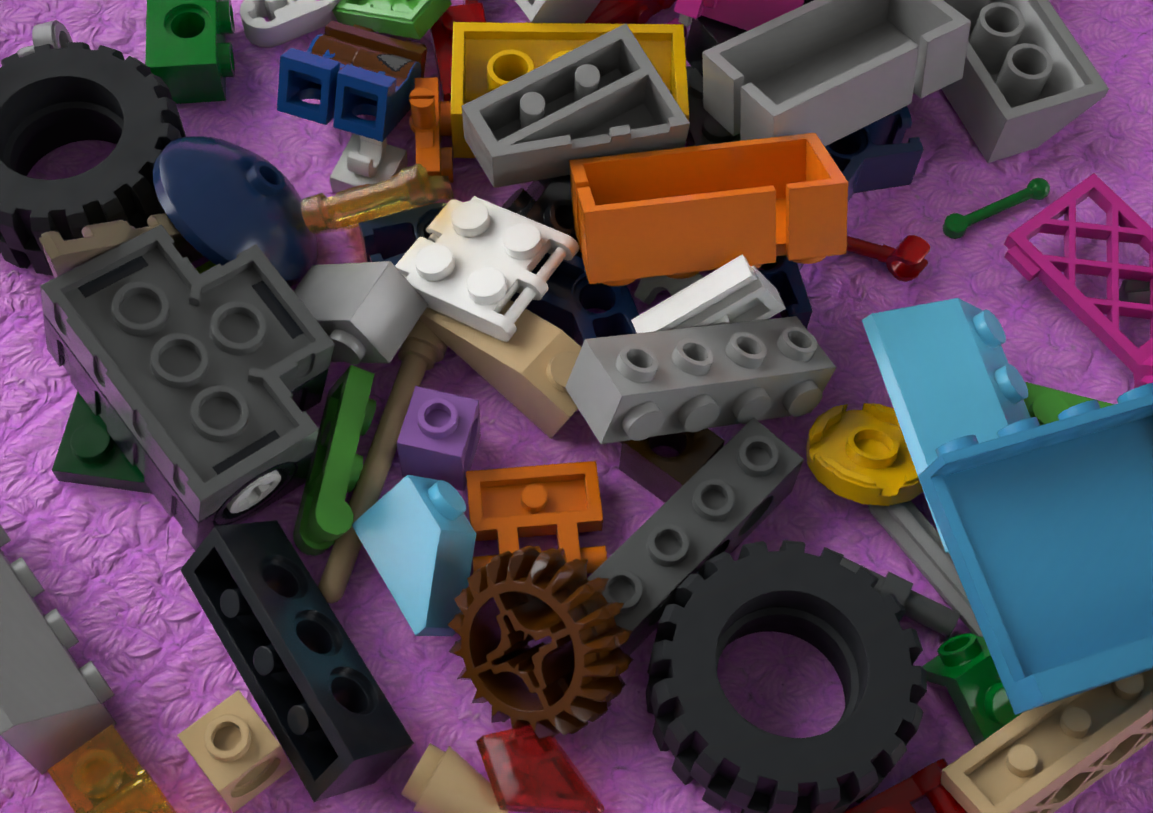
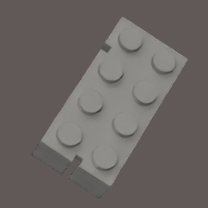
M813 0L703 51V108L731 135L735 136L740 133V141L816 133L823 145L827 146L912 104L913 94L922 99L962 79L971 21L944 0Z

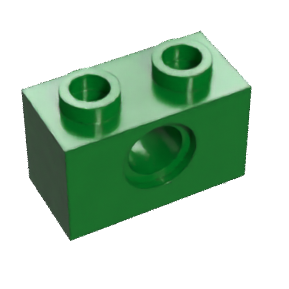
M147 0L145 65L150 67L152 74L164 81L176 104L226 101V77H235L231 42H225V34H234L235 31L231 0Z

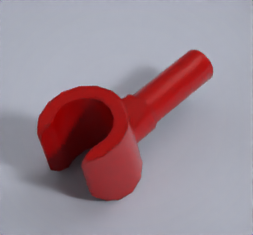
M915 235L905 237L896 249L884 244L882 246L847 236L846 251L886 263L889 272L896 279L907 282L915 279L928 265V261L924 257L929 253L930 245L927 241Z

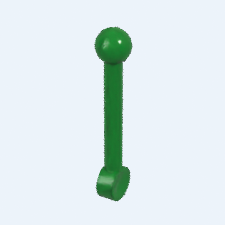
M1035 178L1028 183L1027 188L965 216L958 213L950 214L944 221L943 232L951 239L961 238L964 236L967 227L1031 198L1033 200H1043L1050 192V185L1043 178Z

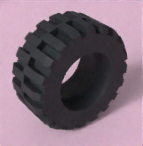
M67 42V48L54 49L51 44L33 47L35 53L19 57L15 53L1 60L0 253L5 261L19 268L28 269L30 264H32L36 273L53 276L39 240L41 234L45 232H59L63 240L67 241L84 238L81 231L86 225L123 220L137 229L149 227L147 219L151 215L165 213L154 188L153 167L157 157L169 143L178 138L186 137L176 102L173 101L167 85L160 77L151 73L150 67L131 56L125 60L122 52L102 45L99 46L98 50H90L89 45L83 42ZM84 140H99L117 144L110 155L101 163L79 175L55 180L27 177L32 167L43 156L63 145Z
M783 540L779 551L768 552L767 544L764 541L745 544L742 546L739 558L736 561L726 552H722L706 561L702 577L699 574H690L677 588L674 604L666 605L658 624L647 670L649 674L646 688L647 712L655 716L652 733L660 751L670 750L674 755L675 760L672 771L684 785L689 784L695 779L706 789L702 800L719 811L726 801L742 808L741 813H844L851 803H861L878 787L907 751V743L918 731L924 712L917 704L927 692V671L922 666H913L923 651L917 631L913 628L902 629L899 622L906 613V610L894 594H889L883 598L874 589L879 580L878 577L863 566L854 573L840 565L843 554L825 547L821 556L804 553L805 543ZM757 632L786 633L810 643L830 661L841 681L845 697V709L840 721L830 731L806 738L782 737L754 726L735 710L721 688L717 667L725 647L738 638Z

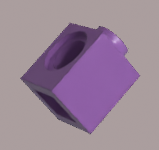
M415 386L397 440L402 477L413 475L444 480L455 489L464 491L467 483L466 471L471 469L481 436L479 400Z

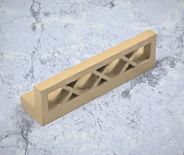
M1153 669L1023 712L942 769L940 783L967 813H1054L1153 740Z

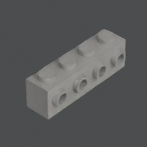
M797 316L585 339L565 388L599 443L608 444L627 440L640 441L649 437L687 431L698 432L707 428L733 424H747L753 417L760 421L786 416L798 417L811 413L820 403L822 393L837 367Z

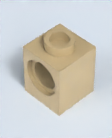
M239 690L177 735L233 813L292 769L280 743Z

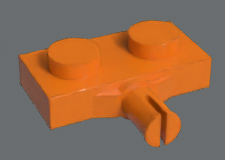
M438 77L415 78V89L409 95L411 104L409 124L411 130L415 133L416 176L419 207L432 203H442V183L454 182L452 147L441 148V136H452L451 101H440Z

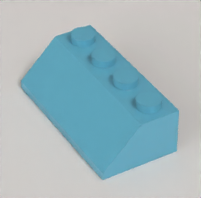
M959 298L872 313L862 319L917 475L938 458L936 449L941 445L967 435H976L979 443L999 438L997 432L1014 422L1030 418L1024 399L1028 397L1026 383L1018 370L1008 363L1001 344L1006 342V335L1000 322L991 311L987 309L983 311ZM928 502V505H929L931 514H932V516H933L935 525H936V527H937L939 536H940V538H941V541H942L944 550H945L946 553H949V551H948V549H947V546H946V544H945V541H944V539H943V536H942V534H941V532H940V529H939V527H938V524H937V522H936V519H935V517H934V514H933V512H932V509H931V507H930V504H929V502Z

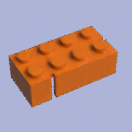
M816 133L569 160L574 229L580 252H582L589 284L602 283L608 286H624L639 278L664 275L674 279H685L697 275L700 271L716 270L742 254L746 257L749 265H754L757 269L763 264L775 263L776 256L786 255L789 261L800 264H812L822 261L826 256L846 254L848 181Z

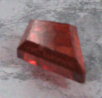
M531 724L483 735L476 741L500 810L528 813H602L604 811L603 804L555 737L547 735L539 739Z

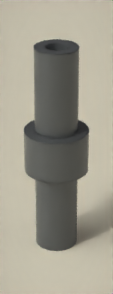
M845 557L840 562V565L854 573L861 567V565ZM867 569L879 578L874 589L883 598L889 594H894L906 610L905 617L948 638L950 637L960 613L911 590L912 582L889 571L886 577Z

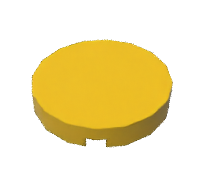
M864 403L862 410L846 411L848 404L832 407L816 418L809 431L806 444L807 465L817 481L833 493L860 504L890 506L911 501L924 492L893 408L882 404Z

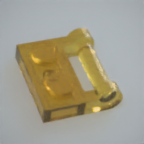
M415 164L400 169L399 174L391 176V179L348 188L335 193L336 195L326 197L323 193L305 197L301 201V211L309 231L313 234L347 231L359 227L360 222L432 203L446 202L455 198L448 176H428L426 167H423L421 164Z

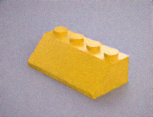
M453 22L450 113L453 158H476L464 139L462 105L623 24ZM627 24L689 121L684 24Z

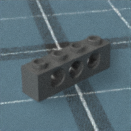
M754 417L587 578L589 581L597 577L609 578L606 588L602 593L608 603H624L620 613L614 619L617 626L633 631L629 640L619 646L629 656L658 627L666 605L674 604L677 588L690 574H699L702 577L706 561L722 552L731 554L792 492L804 459Z

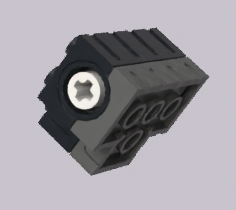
M159 225L40 285L48 352L59 367L63 365L67 370L71 383L96 416L100 415L106 423L107 432L132 466L137 465L142 472L144 482L170 517L174 516L183 528L182 534L196 551L215 526L240 524L306 483L319 428L306 413V410L321 402L335 343L257 244L237 254L236 259L221 266V264H218L199 274L188 258H183L174 247L175 241L164 227Z

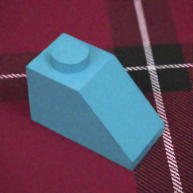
M406 475L352 524V527L415 636H453L456 632L447 624L454 618L455 614L461 612L454 598L469 585L467 578L470 577L476 532L464 514L466 511L465 501L451 484L444 480Z

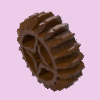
M526 546L513 553L507 551L491 558L490 563L476 569L472 576L467 578L469 587L463 589L454 598L461 612L455 614L454 618L447 624L461 636V639L456 641L449 650L450 653L462 657L465 663V667L457 679L472 680L477 689L472 703H485L488 701L492 705V723L505 722L510 719L515 736L523 733L529 734L533 730L540 740L553 738L560 732L565 736L568 733L574 734L588 725V721L594 722L608 711V707L611 706L610 701L620 695L622 688L626 685L620 674L628 670L629 664L634 660L619 648V646L629 640L633 632L617 626L614 619L620 613L624 603H608L602 594L609 578L597 577L589 581L587 579L588 559H575L567 563L564 548H551L542 552L539 546ZM547 636H550L552 639L547 644L542 642L533 647L528 645V642L533 639L537 641Z

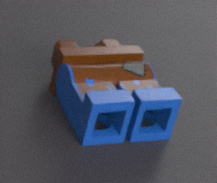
M331 21L325 26V33L317 35L312 40L307 51L304 52L290 48L280 56L277 111L327 125L334 118V128L383 142L411 109L409 95L415 89V78H424L427 55L426 45L408 39L401 41L374 33L373 29L360 25L350 26ZM317 99L320 100V104H311L302 100ZM358 115H371V116H375V117H376V121L361 119V118H359V117H357V116H358Z

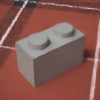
M391 261L312 265L294 290V293L335 343L331 362H347L350 364L390 363L429 305Z

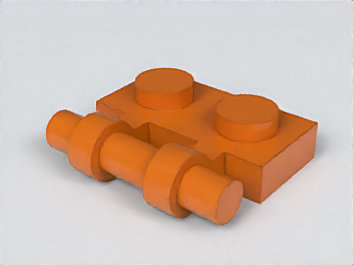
M596 461L466 471L470 524L476 532L475 541L498 540L499 554L507 551L513 553L519 550L518 538L557 535L558 549L564 548L567 563L575 559H588L587 574L593 573L607 560L605 545L581 548L579 545L578 533L602 531L603 513ZM497 555L473 556L474 571L486 566V564L491 562V558Z

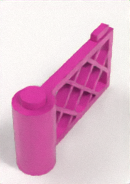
M1093 173L1011 232L1004 242V245L1009 249L1004 257L1029 282L1037 277L1133 372L1134 388L1153 383V228ZM1090 197L1106 213L1107 225L1076 222V205ZM1064 215V220H1057ZM1038 233L1064 235V257L1043 255L1029 239ZM1076 237L1107 240V262L1076 258ZM1119 242L1139 244L1149 254V267L1119 263ZM1075 273L1107 277V299L1086 297L1075 286ZM1119 278L1150 282V304L1119 301ZM1119 316L1150 319V339L1137 348L1119 330Z

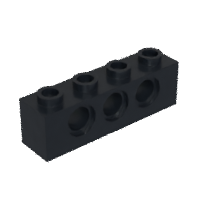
M277 520L215 526L180 570L314 802L374 784L414 742Z

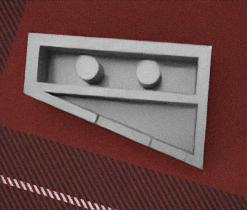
M626 23L462 105L464 139L494 188L570 175L569 160L685 147L690 126L688 119Z

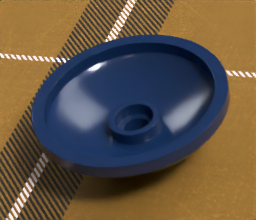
M202 136L178 138L169 143L157 157L153 167V183L163 210L180 234L213 264H221L223 266L236 259L237 254L257 244L290 287L301 282L311 266L316 264L318 243L311 215L291 182L269 161L231 142Z

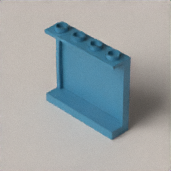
M1153 383L1139 386L1122 394L1117 398L1118 404L1100 408L1097 400L1077 404L1058 414V421L1041 426L1037 417L1014 422L997 432L999 438L982 443L978 442L976 435H967L954 439L936 449L938 458L918 475L1015 715L1153 669Z

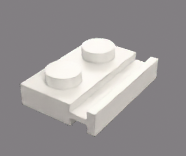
M742 254L631 321L636 333L766 320L786 308L777 289L754 265L750 266L746 257Z

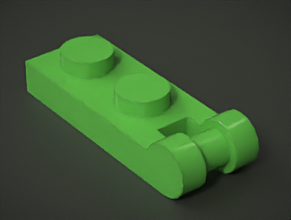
M353 365L349 366L328 392L293 531V539L297 548L311 556L323 554L353 524L354 514L345 498L347 492L350 493L354 489L363 467V456L356 454L359 438L368 431L376 411V400L369 398L375 374Z

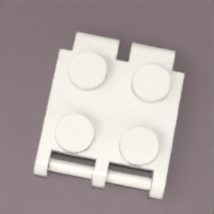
M474 196L470 201L466 202L451 199L426 228L428 233H432L429 238L419 237L395 267L429 304L428 308L501 341L508 342L517 331L514 324L532 300H541L548 291L547 280L563 260H572L579 251V245L574 238L563 232ZM545 254H551L536 274L532 273ZM516 292L520 295L504 315L500 314Z

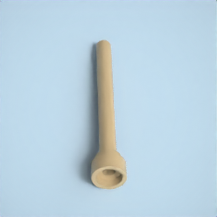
M419 320L399 348L398 357L402 363L349 502L354 514L353 523L378 501L397 450V440L415 386L420 387L426 370L432 369L436 362L443 360L448 347ZM352 526L344 535L335 540L318 585L327 603L338 602L343 597L362 546Z

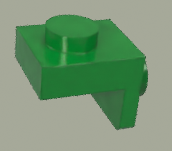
M965 633L952 637L938 648V656L922 666L927 671L928 682L947 688L975 746L1022 714H1014L982 636Z

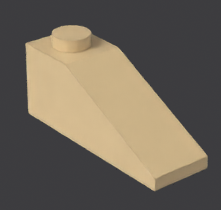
M509 300L500 314L504 315L514 302ZM428 307L419 318L420 322L425 324L440 340L549 438L552 439L578 410L565 387L582 347L562 329L525 309L514 323L517 331L508 342H504Z

